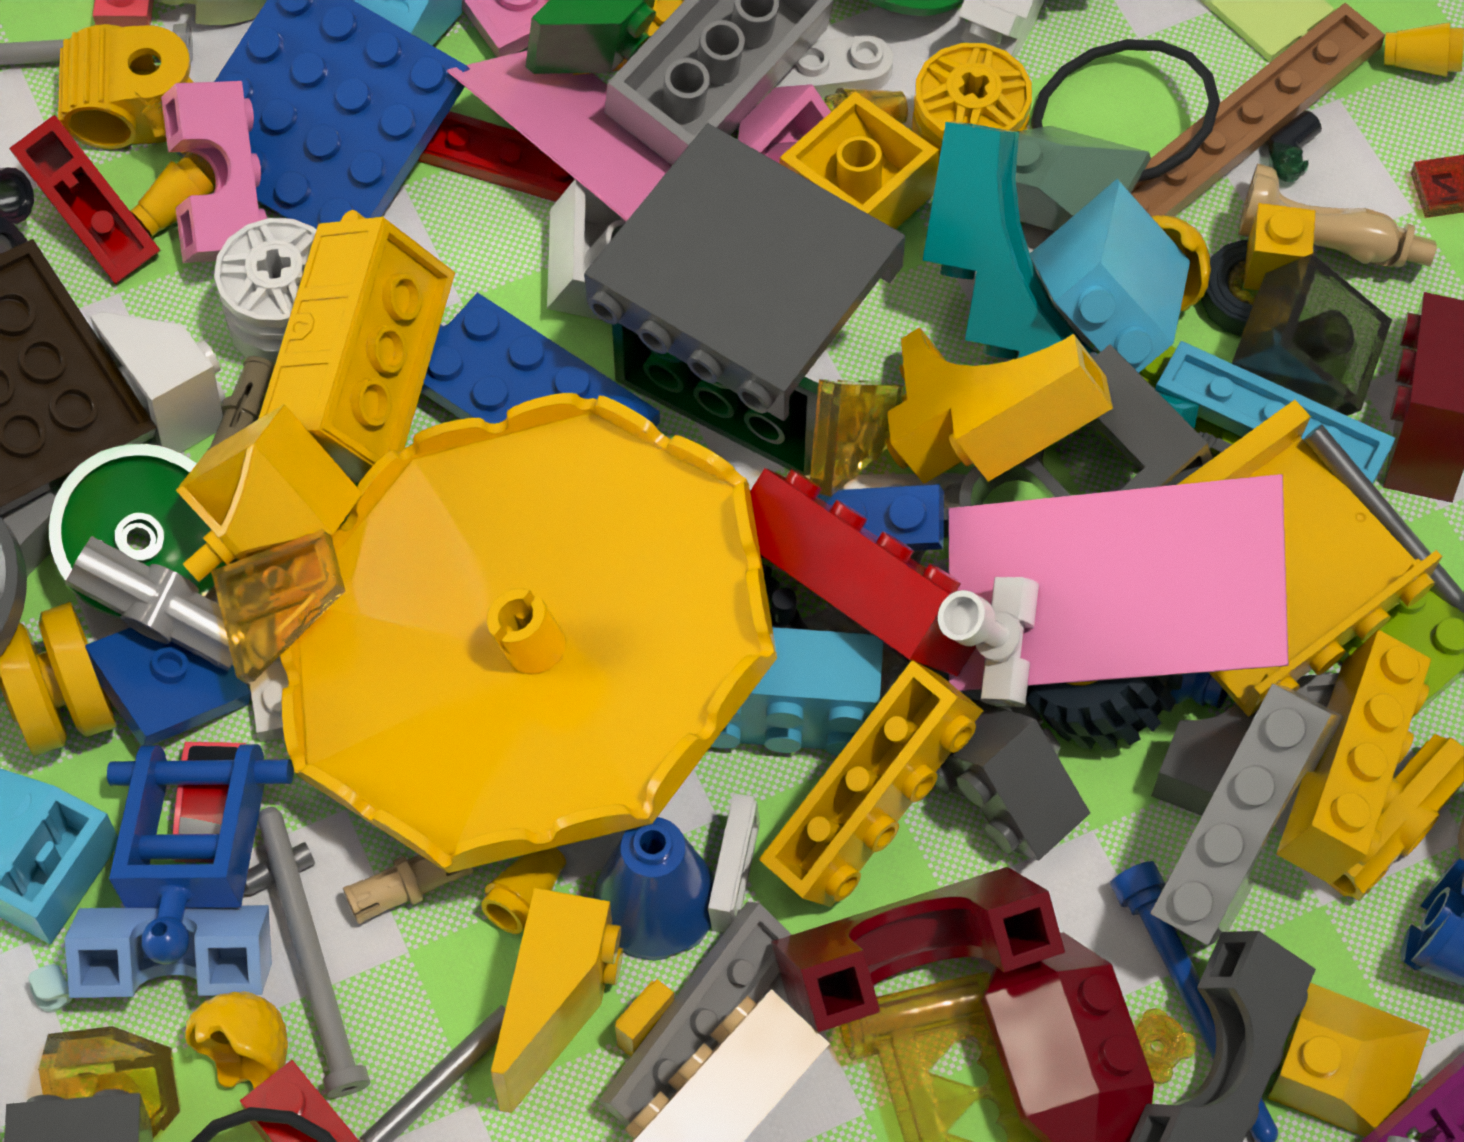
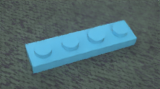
M1180 341L1155 388L1159 393L1198 404L1197 417L1241 437L1295 399L1311 416L1301 438L1304 440L1312 430L1322 424L1372 484H1374L1396 439L1183 341Z

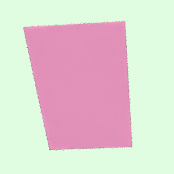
M527 51L468 64L467 66L470 70L462 72L457 67L447 70L449 74L625 221L631 217L672 166L604 113L607 84L593 73L573 75V73L533 74L525 67Z
M1282 474L949 508V575L961 583L958 590L971 591L991 604L995 577H1024L1039 583L1034 628H1024L1021 658L1030 662L1028 686L1289 666ZM977 648L958 677L949 674V683L959 691L981 690L985 657Z

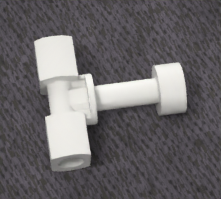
M995 577L991 604L971 591L961 590L950 594L939 608L938 624L943 634L962 645H976L977 650L985 657L980 700L984 703L994 706L1025 707L1030 662L1021 658L1024 628H1034L1039 583L1024 577Z

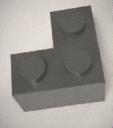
M969 698L983 712L975 721L976 729L969 742L959 751L951 753L937 770L938 777L934 786L945 794L953 792L966 797L979 806L988 820L985 830L990 839L1006 853L1015 851L1039 861L1090 814V811L1035 718Z

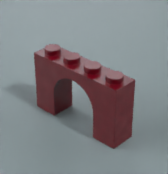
M1009 867L771 941L788 1002L818 1033L880 1013L873 985L913 967L946 959L978 957L988 960L1003 972H1007L1065 953L1049 891Z

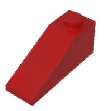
M55 114L9 148L17 161L115 284L119 283L161 251Z

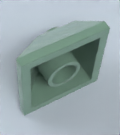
M1054 126L1017 131L1019 132L1016 187L1020 221L1056 231L1117 178L1131 193L1141 173L1151 160L1149 151Z

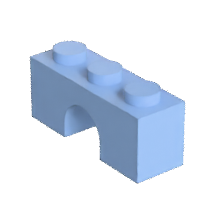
M247 905L240 908H185L183 924L189 932L190 945L186 954L181 959L170 964L155 963L146 956L142 949L143 931L151 921L157 918L159 908H79L65 937L69 998L134 997L138 986L143 982L168 975H182L197 979L198 996H216L242 991L262 995L272 965L269 905Z

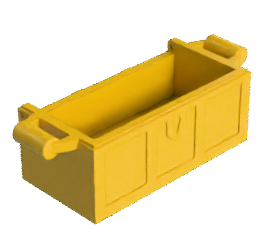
M350 210L344 214L339 222L318 224L258 419L285 404L353 483H359L370 468L390 450H395L396 452L404 450L455 272L384 217L365 218L357 211Z

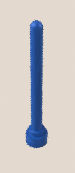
M1154 861L1137 864L1114 877L1110 882V886L1121 907H1128L1132 915H1140L1214 1060L1216 1031L1210 1009L1197 989L1201 979L1175 928L1150 914L1166 884ZM1261 1098L1258 1105V1117L1250 1132L1256 1142H1275L1278 1138V1129Z

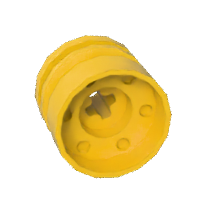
M959 43L943 48L924 62L916 78L911 131L939 149L940 159L946 122H963L1016 132L1027 130L1032 104V82L1023 65L1005 50L986 43Z

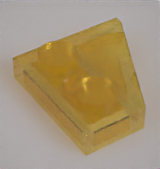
M323 529L211 571L236 677L245 684L255 681L345 592L332 536Z

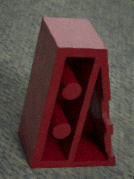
M1424 292L1418 313L1407 312L1401 332L1399 346L1408 347V349H1402L1396 369L1395 382L1402 385L1397 386L1391 407L1390 420H1395L1392 437L1396 439L1389 452L1383 488L1453 503L1464 471V300Z

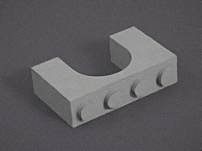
M1272 683L1150 914L1206 945L1218 941L1222 932H1229L1255 883L1249 877L1267 838L1302 778L1307 772L1315 771L1343 718L1342 715L1289 687Z

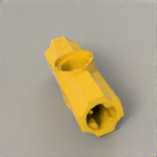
M1434 734L1429 741L1425 742L1417 754L1409 760L1395 779L1392 778V780L1398 783V788L1391 804L1380 815L1376 830L1380 831L1382 836L1375 854L1365 865L1357 863L1335 882L1329 884L1344 897L1350 896L1360 901L1366 893L1368 894L1400 855L1405 858L1417 847L1440 817L1438 812L1463 786L1464 747L1453 738H1444Z

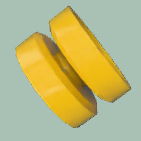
M71 602L45 610L40 614L38 624L47 651L38 653L29 629L19 622L12 640L0 657V688L13 721L15 723L18 722L25 741L34 757L65 746L67 733L59 710L60 707L67 705L77 730L87 738L117 727L107 694L99 684L85 646L88 642Z

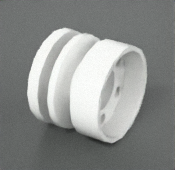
M267 218L244 226L227 239L218 253L214 272L215 283L234 347L245 358L258 356L268 359L274 364L276 363L316 233L314 227L295 219Z

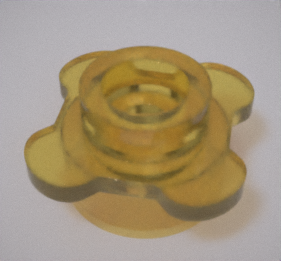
M1153 1008L1143 1014L1142 1021L1135 1031L1154 1083L1164 1084L1171 1080L1173 1068L1181 1059H1189L1194 1055L1196 1041L1190 1033L1184 1032L1181 1025L1175 1019L1169 1017L1165 1011ZM1152 1042H1161L1163 1050L1155 1051L1152 1048Z

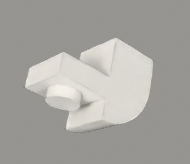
M964 0L958 16L967 19L968 22L960 40L967 43H986L1005 50L1015 57L1030 34L1044 0Z

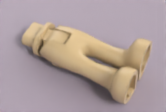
M1261 164L1256 165L1240 218L1238 235L1249 237L1258 203L1316 210L1313 245L1338 250L1350 255L1363 264L1372 263L1387 267H1403L1407 260L1431 266L1437 248L1436 241L1414 235V225L1407 223L1404 228L1398 227L1390 216L1367 208H1331L1295 202L1280 193L1279 179L1275 169Z

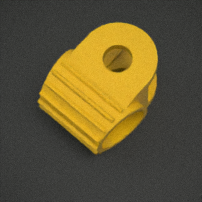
M102 24L90 26L78 32H72V36L69 39H64L63 47L60 48L59 121L73 139L75 138L82 142V144L96 148L118 149L130 144L167 142L166 136L164 137V134L162 135V132L160 133V130H157L158 128L151 124L153 121L149 122L151 118L147 120L148 117L145 118L146 115L143 116L141 114L147 105L134 92H137L147 103L156 97L155 100L158 99L156 102L158 103L162 101L161 97L175 83H194L189 77L191 61L185 43L174 32L151 25L121 27ZM153 56L161 60V65H155Z

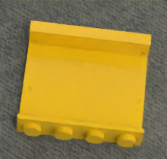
M1295 399L1177 484L1283 475L1289 666L1209 672L1248 717L1259 710L1272 683L1297 691L1300 687L1296 682L1310 670H1313L1317 675L1326 672L1345 654L1346 651L1343 649V645L1357 635L1362 641L1367 640L1389 621L1391 616L1387 612L1401 601L1407 607H1410L1423 598L1435 585L1431 575L1443 557L1435 550L1424 560L1421 561L1419 558L1415 560L1352 491L1331 473L1301 438L1311 416Z

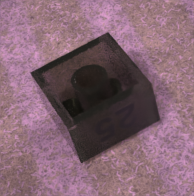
M1312 253L1265 273L1232 364L1348 416L1362 409L1392 319Z

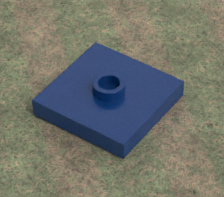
M129 627L85 645L99 684L141 746L156 744L249 705L251 691L233 665H231L228 671L220 667L218 668L211 662L198 655H194L172 641L169 644L160 643Z

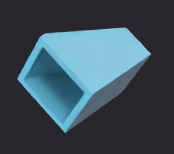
M1117 178L1030 253V256L1054 302L1101 352L1110 344L1139 373L1174 344L1190 260Z

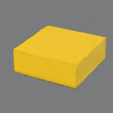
M658 979L652 980L615 1022L617 1047L630 1057H632L674 1001V992Z

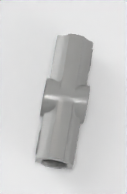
M93 536L90 537L65 582V585L121 614L122 621L140 634L164 644H169L172 641L194 655H198L226 671L231 667L254 625L251 621L200 595L198 588L177 572L157 564H151L148 567L121 550L113 548Z

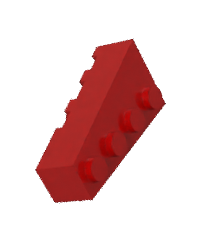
M764 468L750 490L760 554L908 659L958 677L976 649V645L965 646L944 635L938 624V612L942 602L950 594L960 591L958 588L961 583L931 563L925 568L910 557L914 550L890 534L882 531L880 536L877 537L865 529L863 526L868 519L843 502L836 500L833 506H830L817 496L822 488L801 473L791 469L788 475L784 477Z

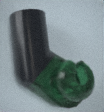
M1310 111L1302 112L1268 139L1269 167L1275 169L1278 179L1284 182L1296 181L1307 172L1309 160L1303 161L1302 146L1317 136L1322 130L1319 119Z

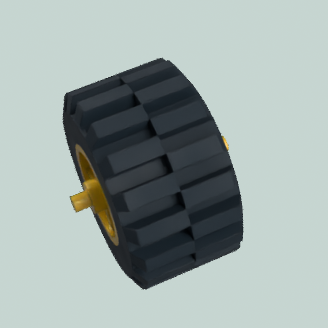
M1176 674L1033 685L1027 687L1026 700L1057 734L1066 741L1070 742L1073 739L1079 747L1090 750L1097 742L1103 750H1112L1117 748V740L1124 739L1128 745H1131L1141 740L1139 731L1148 727L1153 732L1162 724L1157 716L1162 710L1172 711L1177 701L1171 695V691L1181 689L1183 676Z

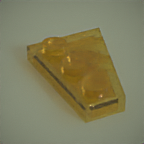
M819 379L810 480L822 488L819 494L829 497L833 496L851 479H855L858 473L873 460H877L881 453L887 449L886 438L890 437L887 412L902 403L904 385L882 380H859L854 382L838 379L836 382L828 379Z

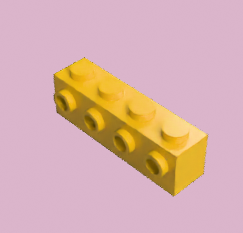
M1378 629L1343 661L1327 708L1342 715L1343 718L1315 771L1307 772L1302 778L1276 855L1329 884L1335 882L1357 863L1365 865L1373 857L1382 836L1381 832L1376 830L1380 815L1389 807L1398 788V783L1392 780L1396 766L1407 755L1414 739V734L1408 731L1412 717L1421 709L1429 693V686L1424 683L1431 658Z
M911 660L759 860L803 899L828 907H832L835 902L844 900L857 887L861 878L859 871L873 853L883 850L894 839L899 830L898 821L910 805L922 800L932 790L938 777L936 772L951 753L962 749L972 738L976 729L975 721L983 710L941 675Z

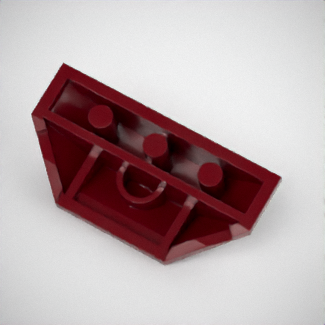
M1062 932L1060 934L1065 953L1007 972H1003L995 967L980 1002L1020 1122L1042 1142H1130L1145 1105L1152 1104L1154 1081L1112 964Z

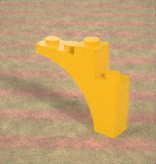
M919 327L901 338L903 363L899 365V370L905 381L906 394L902 396L903 402L887 412L890 437L886 438V445L894 461L902 469L910 467L923 484L960 462L965 466L974 464L989 482L1113 409L1107 377L1074 334L1045 349L1024 357L990 365L968 366L947 362Z

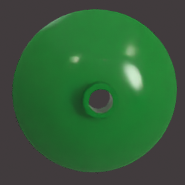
M127 444L112 447L93 455L81 463L67 477L59 489L49 519L50 552L56 569L64 583L90 537L93 536L100 541H104L107 545L121 550L148 567L151 564H157L177 572L191 581L198 588V593L205 597L217 583L226 563L222 561L200 582L183 565L188 558L207 543L203 537L211 531L176 491L197 463L179 452L150 444ZM132 533H142L147 537L149 546L144 550H134L128 545L126 538ZM67 586L73 594L89 607L107 616L121 619V614Z

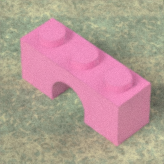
M242 81L175 83L161 97L168 152H193L202 156L213 168L216 178L213 194L189 196L176 207L182 263L216 261L218 253L229 237L248 224L267 219L264 209L258 208L256 187L259 186L261 180L260 161L256 153H251L249 132L252 131L254 123L253 107L250 99L244 98Z

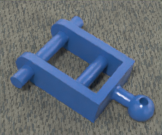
M241 744L236 751L234 760L167 761L161 746L149 745L139 748L135 761L109 762L107 767L108 784L110 786H129L109 880L125 908H159L157 918L145 927L142 934V949L152 961L159 964H170L177 962L186 954L190 944L189 932L183 924L185 908H240L242 906L264 785L291 784L294 777V767L291 759H264V754L259 744ZM167 785H229L220 834H157ZM214 859V864L150 865L151 860Z

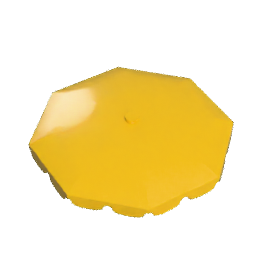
M575 393L553 394L529 400L512 407L507 411L506 419L500 423H488L481 418H466L441 423L418 432L413 437V444L400 452L390 450L365 474L357 485L362 495L349 512L346 521L339 526L334 535L299 555L286 577L287 591L283 597V602H277L276 626L279 654L288 677V687L282 690V722L286 749L292 760L294 772L302 780L448 873L653 824L777 659L750 487L747 479L740 475L728 461L711 450L679 435H675L672 439L666 437L647 418L605 396L599 395L598 399H585Z

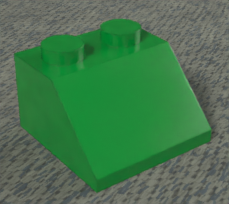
M549 0L531 18L525 67L533 74L611 73L624 59L628 61L651 37L648 35L650 24L656 16V11L653 10L655 0Z

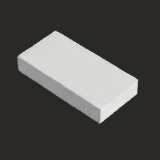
M736 793L732 795L708 906L712 931L724 933L743 906L760 826L758 805L754 796Z

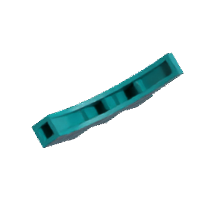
M946 122L922 261L942 264L941 275L974 280L975 278L965 340L984 344L983 354L999 358L1016 359L1018 351V358L1045 349L1074 334L1089 354L1095 352L1080 339L1056 309L1033 266L1020 223L1016 187L1019 132L963 122ZM1159 393L1192 428H1195L1198 404Z

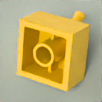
M283 404L207 450L176 489L179 495L211 529L203 537L207 543L188 558L183 565L200 582L222 561L228 565L237 558L254 578H257L334 535L361 497V491L289 408Z

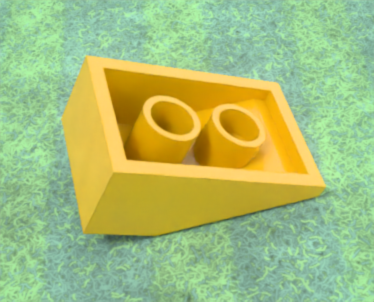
M534 888L491 1068L499 1111L512 1113L600 1007L605 985L616 986L622 964L623 948L619 947L621 926L612 924L610 901Z

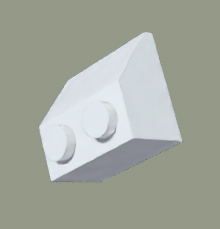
M574 179L550 209L547 309L601 320L587 305L584 273L626 221L576 179Z
M102 311L91 316L94 333L157 427L154 437L149 439L153 445L169 448L181 453L217 432L223 417L221 404L226 397L215 377V373L221 370L219 362L210 346L204 340L196 343L182 324Z

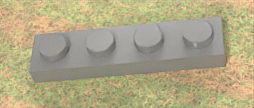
M747 902L598 1102L627 1127L660 1091L670 1099L676 1090L668 1081L704 1043L712 1050L717 1047L719 1043L710 1036L717 1026L747 995L755 1003L760 1000L780 972L771 941L792 934L760 903Z

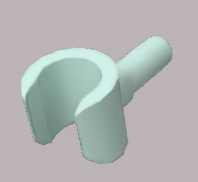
M46 965L29 974L28 979L31 984V993L36 1004L42 1010L56 1012L72 1001L73 998H69L68 981L65 980L58 965Z

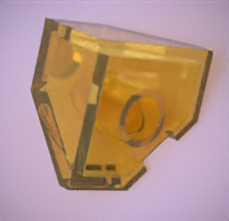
M114 1026L50 1033L47 1035L38 1069L43 1095H56L63 1099L93 1097L95 1093L106 1089H120L129 1093H140L151 1120L153 1138L161 1129L164 1131L180 1113L181 1103L171 1047Z

